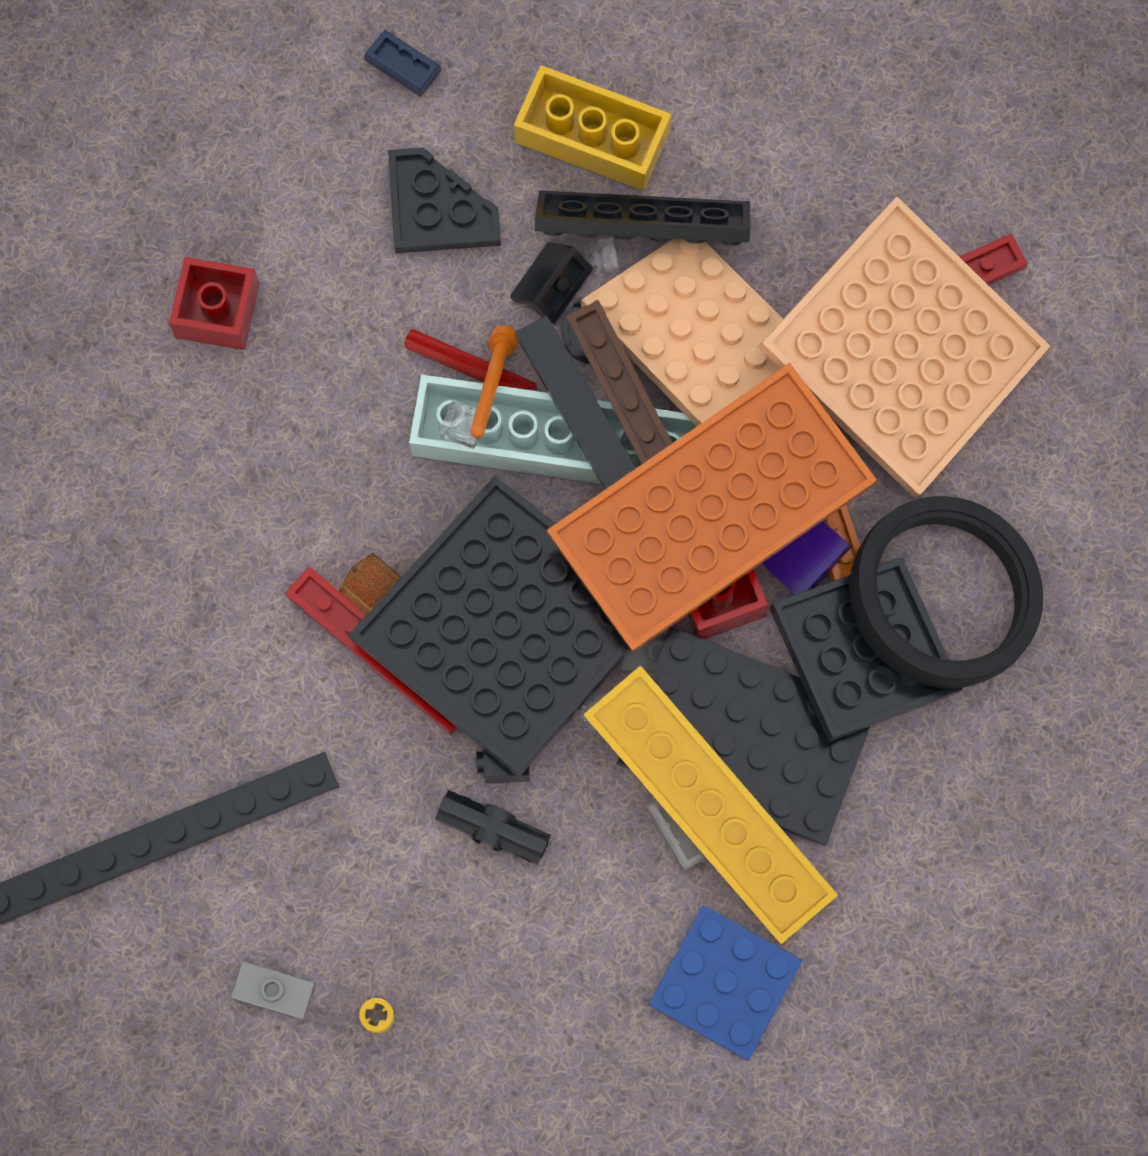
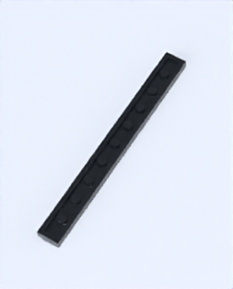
M322 752L1 882L0 925L339 788L326 753Z

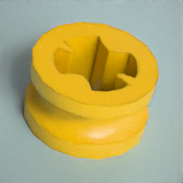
M372 998L362 1005L359 1011V1018L367 1031L382 1033L392 1026L394 1012L386 1000ZM376 1005L383 1006L382 1012H387L386 1021L380 1020L378 1026L370 1025L369 1023L372 1020L371 1018L366 1019L367 1011H374Z

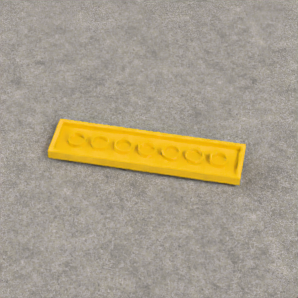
M641 665L583 714L780 944L785 942L838 896L835 890Z

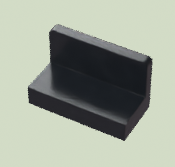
M548 242L511 293L510 298L517 303L530 305L541 317L547 315L550 322L555 324L591 273L593 267L573 246Z

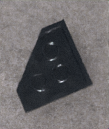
M425 148L388 150L395 253L501 246L499 212L496 205L488 199L485 200L451 169H446L436 161L434 156Z

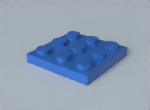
M703 905L648 1006L744 1060L749 1061L803 960Z

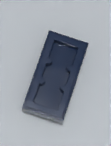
M385 29L364 55L365 61L420 97L441 72L439 64Z

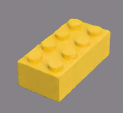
M540 65L514 123V139L517 144L645 191L670 134L671 113Z

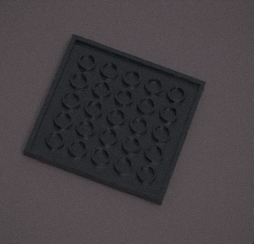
M494 476L349 633V637L356 645L519 778L631 650L547 534V529L556 523L498 477Z

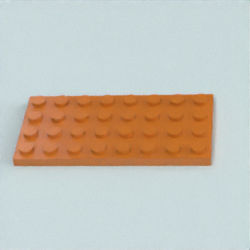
M788 363L547 529V534L633 653L877 483V479L791 363Z

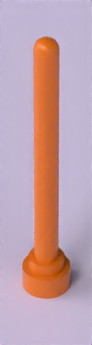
M500 325L495 327L488 341L492 357L470 428V433L475 438H480L485 433L506 357L512 355L517 348L516 331L510 326Z

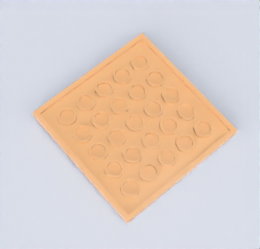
M895 197L758 347L780 369L791 363L828 415L908 493L917 498L1049 349L1050 345L898 197Z

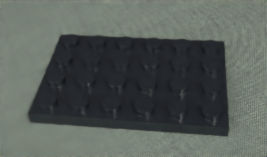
M670 627L650 677L783 831L826 846L870 727L829 742L800 677ZM619 757L616 764L630 769Z

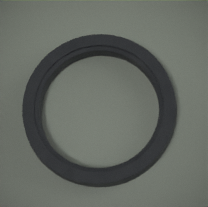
M931 496L919 498L897 507L879 520L868 532L857 551L850 573L849 595L851 608L857 626L873 652L893 670L924 685L938 688H963L977 685L1001 674L1011 667L1024 653L1040 624L1043 611V585L1038 565L1031 550L1021 535L1000 515L966 499L949 496ZM947 525L974 535L995 552L1010 577L1015 602L1011 627L998 648L975 659L961 661L945 660L918 650L896 632L883 611L877 589V573L880 559L886 546L894 537L917 526Z

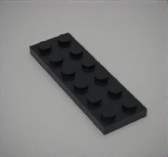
M539 190L535 214V231L543 232L549 236H559L563 233H578L585 238H594L599 235H614L615 238L629 240L634 237H649L651 240L658 242L668 241L672 238L685 239L687 242L696 244L710 240L721 241V243L726 245H738L741 242L749 243L750 201Z

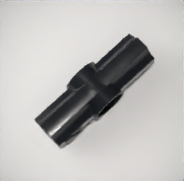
M450 790L444 796L435 818L436 821L471 836L470 838L478 844L483 841L494 846L492 849L494 851L501 852V850H504L536 865H539L551 838V834L516 820L512 813L500 807L487 803L484 806Z

